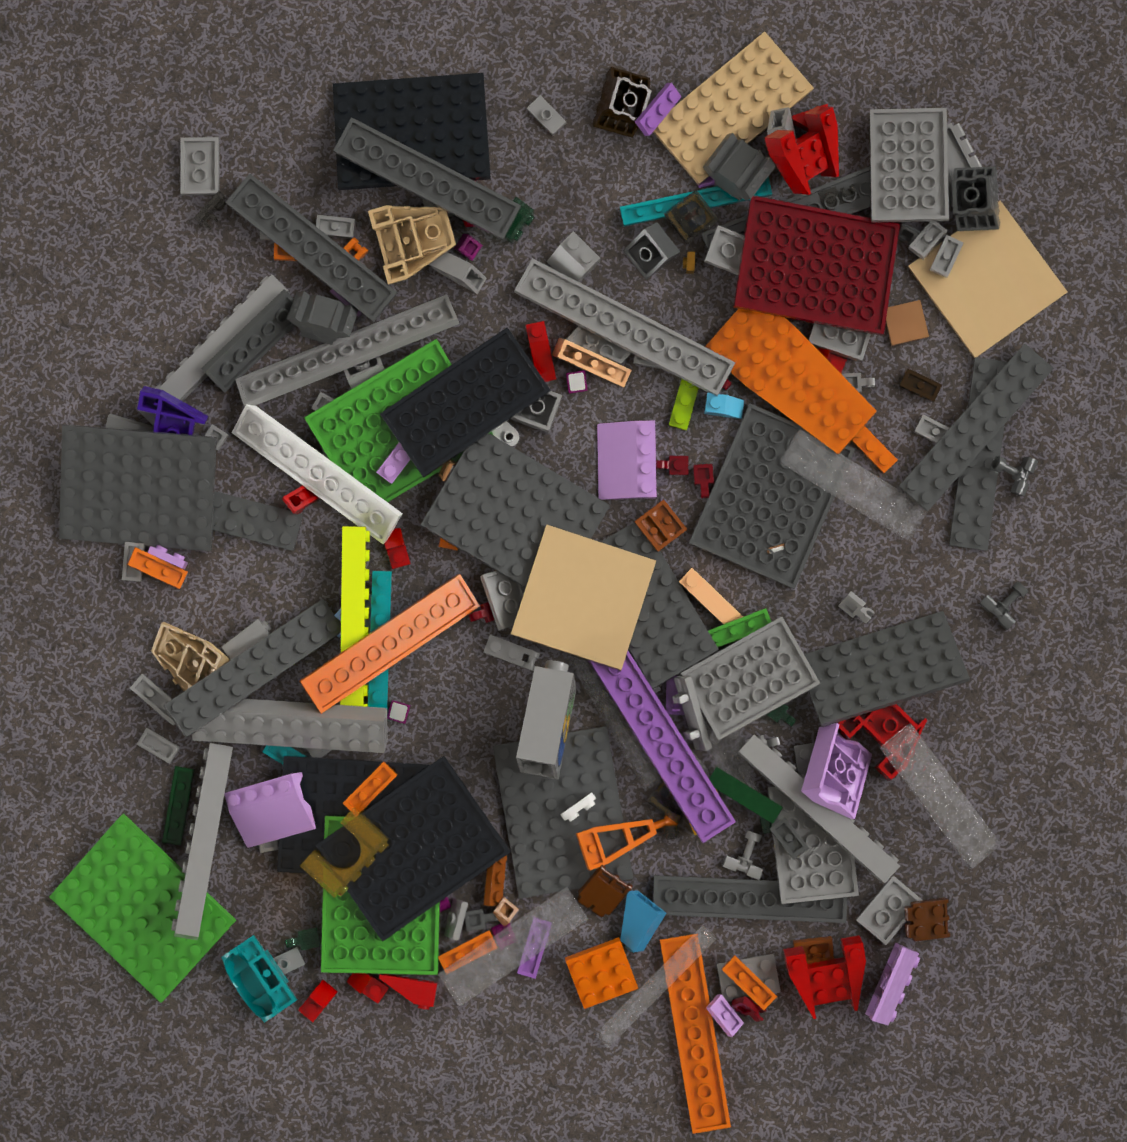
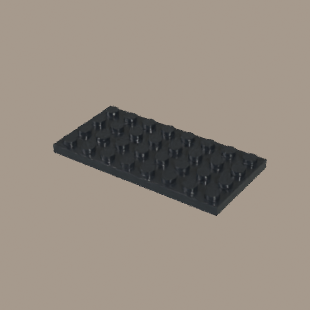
M507 327L384 410L380 415L424 478L548 394L551 390Z

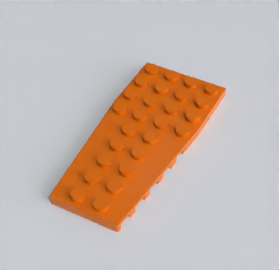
M738 309L705 346L734 361L735 365L731 373L737 379L837 454L843 451L877 412L785 317Z

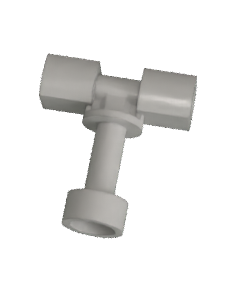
M747 830L745 838L748 839L743 856H738L737 859L725 856L722 867L733 871L745 872V875L759 880L763 869L752 865L753 861L749 859L755 842L760 843L762 835Z

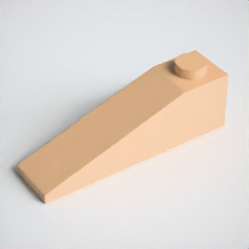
M562 338L558 339L552 356L621 387H625L632 371Z
M693 568L679 581L680 585L723 625L743 617Z

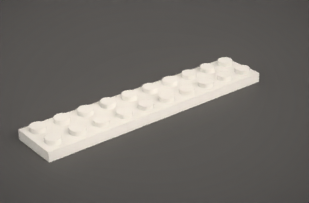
M246 404L232 434L357 526H366V531H370V535L380 543L384 544L388 540L403 513L260 408Z

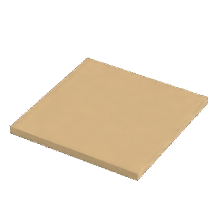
M1001 201L998 202L1000 209L999 229L956 231L951 235V237L963 242V246L947 278L930 271L942 242L935 246L924 260L919 258L908 266V269L974 358L981 355L1067 293L1065 287Z
M546 525L511 635L621 671L656 560Z

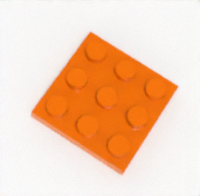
M619 937L565 957L584 1009L639 989Z

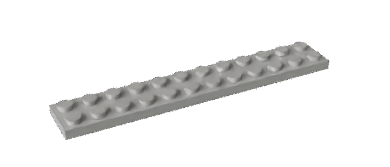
M533 258L514 290V293L716 396L719 395L735 365L734 361Z
M446 294L354 331L350 337L337 338L333 345L324 343L239 377L235 381L244 407L246 404L256 406L458 325L459 321Z

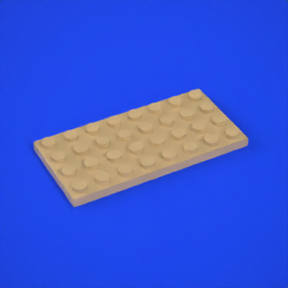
M763 32L675 105L653 133L694 181L700 185L710 177L703 166L727 134L733 133L738 140L743 139L744 142L749 144L768 128L771 111L787 107L791 109L808 95L814 87L767 33Z

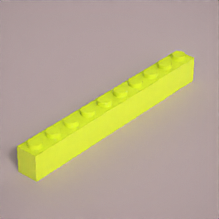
M342 526L341 652L369 634V627H365V619H369V608H365V600H369V588H366V581H369V569H366V561H370V550H366V542H370V531H366V526ZM363 685L342 699L340 705L368 707V704H364V696H368V685Z

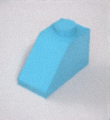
M708 392L704 414L742 419L744 400L723 394L716 396Z

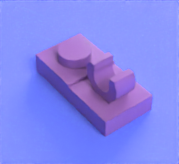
M675 677L666 681V712L669 715H685L682 705L679 703L674 704L672 696L678 694L674 681Z

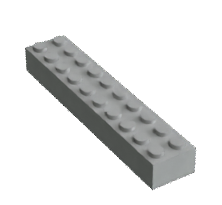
M243 699L193 733L192 739L193 741L384 753L388 740L387 708L334 705L321 714L314 703Z

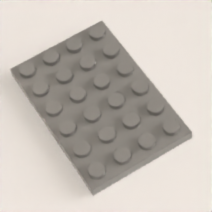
M947 108L870 109L871 222L949 220Z
M783 617L774 620L681 673L682 676H691L700 708L719 741L821 684Z
M768 787V798L783 807L772 826L785 817L809 847L807 851L793 860L773 835L781 904L859 896L855 859L776 787Z

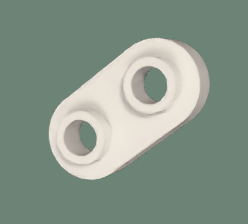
M507 421L492 431L495 437L512 447L519 441V433ZM512 434L513 439L507 440L506 435Z
M591 792L560 815L564 821L568 819L571 822L579 816L578 811L583 808L588 810L595 805L594 800L596 797Z

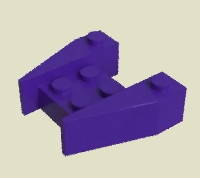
M144 386L140 391L137 410L156 414L153 432L193 435L195 423L205 424L208 419L206 414L164 390Z

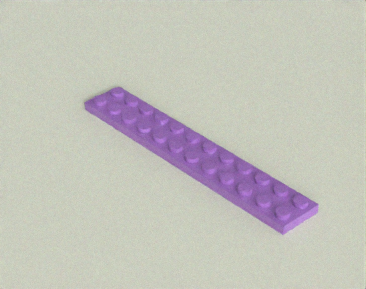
M627 651L621 671L588 660L701 842L704 843L734 824L736 821L629 651Z

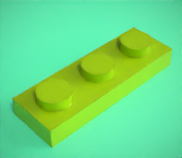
M681 379L669 426L687 431L699 387Z

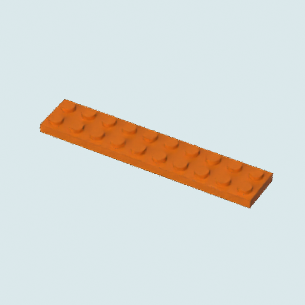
M457 574L302 678L299 682L322 714L473 612L480 605L462 576Z
M698 933L660 939L692 1133L730 1128L731 1124L713 1018L706 1009L710 1001Z

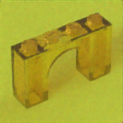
M356 807L340 823L360 843L361 853L358 861L351 867L337 868L314 850L300 865L334 898L337 895L341 897L349 889L346 885L351 880L355 882L362 874L360 870L364 866L368 868L375 860L373 856L378 851L382 853L389 845L386 843L389 838Z

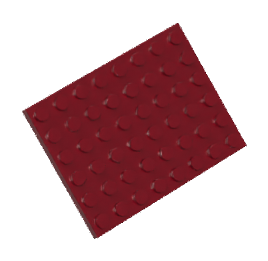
M753 196L749 203L733 308L882 336L885 330L900 224L893 222H871V218Z

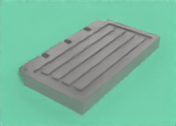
M952 123L947 125L948 196L951 207H953L952 180L954 169L982 167L976 155L969 157V154L973 153L974 150L968 139L960 140L961 137L965 136V133L959 123L954 126Z

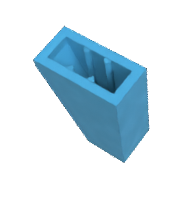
M629 891L627 894L620 938L621 942L625 944V948L633 953L644 951L666 915L665 911L639 891Z

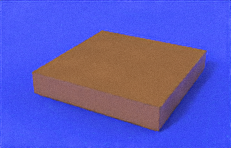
M920 300L888 307L886 326L891 346L929 337Z

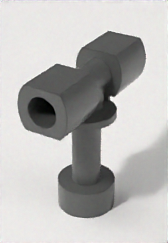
M998 455L992 460L991 469L998 473L1005 471L1011 474L1012 479L1015 481L1010 492L1024 497L1029 486L1026 481L1029 474L1034 473L1038 461L1031 457H1024L1021 466L1014 468L1006 464L1005 458Z
M1018 581L1012 586L1014 591L1003 602L998 600L996 603L987 595L979 603L988 613L992 612L998 618L997 622L1006 630L1016 622L1008 614L1010 611L1008 607L1019 596L1023 598L1028 593V590Z

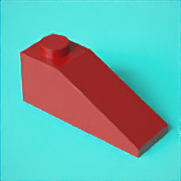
M544 321L525 325L535 368L545 382L556 380Z
M379 974L380 980L413 1004H417L418 1008L429 1010L430 1007H434L438 982L391 974Z

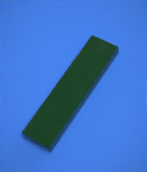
M175 766L162 843L182 845L195 769Z
M718 767L715 768L709 778L715 789L774 824L783 809L776 802Z

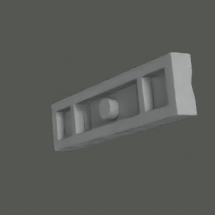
M679 675L674 678L678 694L672 696L674 704L679 703L682 705L689 730L683 732L685 740L690 739L693 741L695 750L707 751L712 748L691 676Z

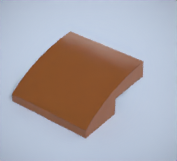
M664 499L634 522L657 552L687 530Z
M831 936L793 940V947H803L807 964L834 959Z

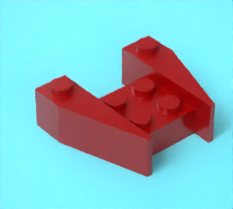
M816 106L804 113L809 132L797 139L792 130H776L764 137L769 156L793 194L810 195L811 191L808 180L819 173L824 177H839L838 124L833 107Z
M897 704L837 723L839 724L838 732L846 740L850 739L863 727L888 752L874 768L887 781H890L905 767L927 719L923 718L916 724Z
M860 935L840 939L843 957L807 964L805 951L802 946L783 949L788 974L813 1019H816L814 1006L850 999L854 1011H858L866 965L864 945Z

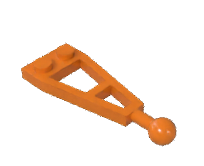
M666 814L664 819L653 822L652 819L592 827L576 833L587 869L593 870L602 865L609 864L656 835L657 829L665 826L669 828L676 827L679 819L675 820L674 817ZM646 825L648 832L633 840L630 828ZM622 829L627 845L605 857L597 833Z

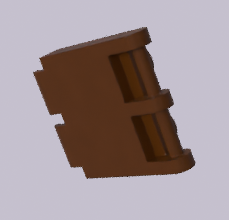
M604 865L599 867L581 887L577 901L586 908L592 905L591 911L601 918L605 914L610 915L633 887L630 883L626 884L620 880L617 874L613 875L607 871Z
M938 898L910 902V906H905V920L911 921V923L905 924L906 937L912 938L913 941L950 937V932H948L949 915H947L949 899Z

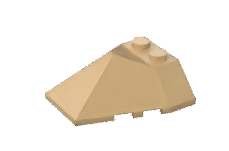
M386 205L368 211L372 228L376 231L385 266L383 268L388 285L407 280L456 246L448 212L440 207Z
M166 622L161 623L151 650L164 670L168 669L174 677L172 680L174 684H179L183 691H186L230 661L211 642Z

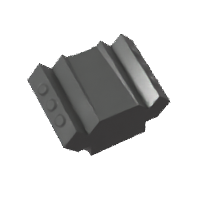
M729 133L710 156L703 168L714 179L715 185L740 201L742 198L745 200L751 199L776 165L770 157L765 158L760 150H755L744 142L743 139L738 140L733 133Z
M996 166L954 169L952 180L953 213L955 214L958 231L996 230L1000 228L999 188Z
M305 291L296 292L287 319L300 329V336L333 345L337 338L350 337L358 310L353 305H344L338 300L317 294L309 295Z

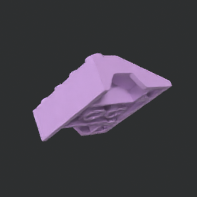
M655 420L597 424L599 499H656Z
M838 723L819 727L801 791L813 802L850 819H855L872 754L859 742L845 740L838 733Z
M302 772L288 774L225 793L229 813L247 848L316 829L311 806L304 800L300 787L303 777Z
M895 943L865 1013L872 1021L889 1025L890 1022L895 1020L897 1004L902 1003L905 996L903 990L905 986H909L912 980L911 971L918 966L920 961L918 952Z

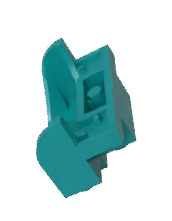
M255 935L221 957L225 970L235 989L252 1012L262 1019L264 1023L297 1001V998L287 985L288 979L268 949L264 950Z

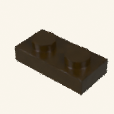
M908 368L899 387L934 403L942 384Z

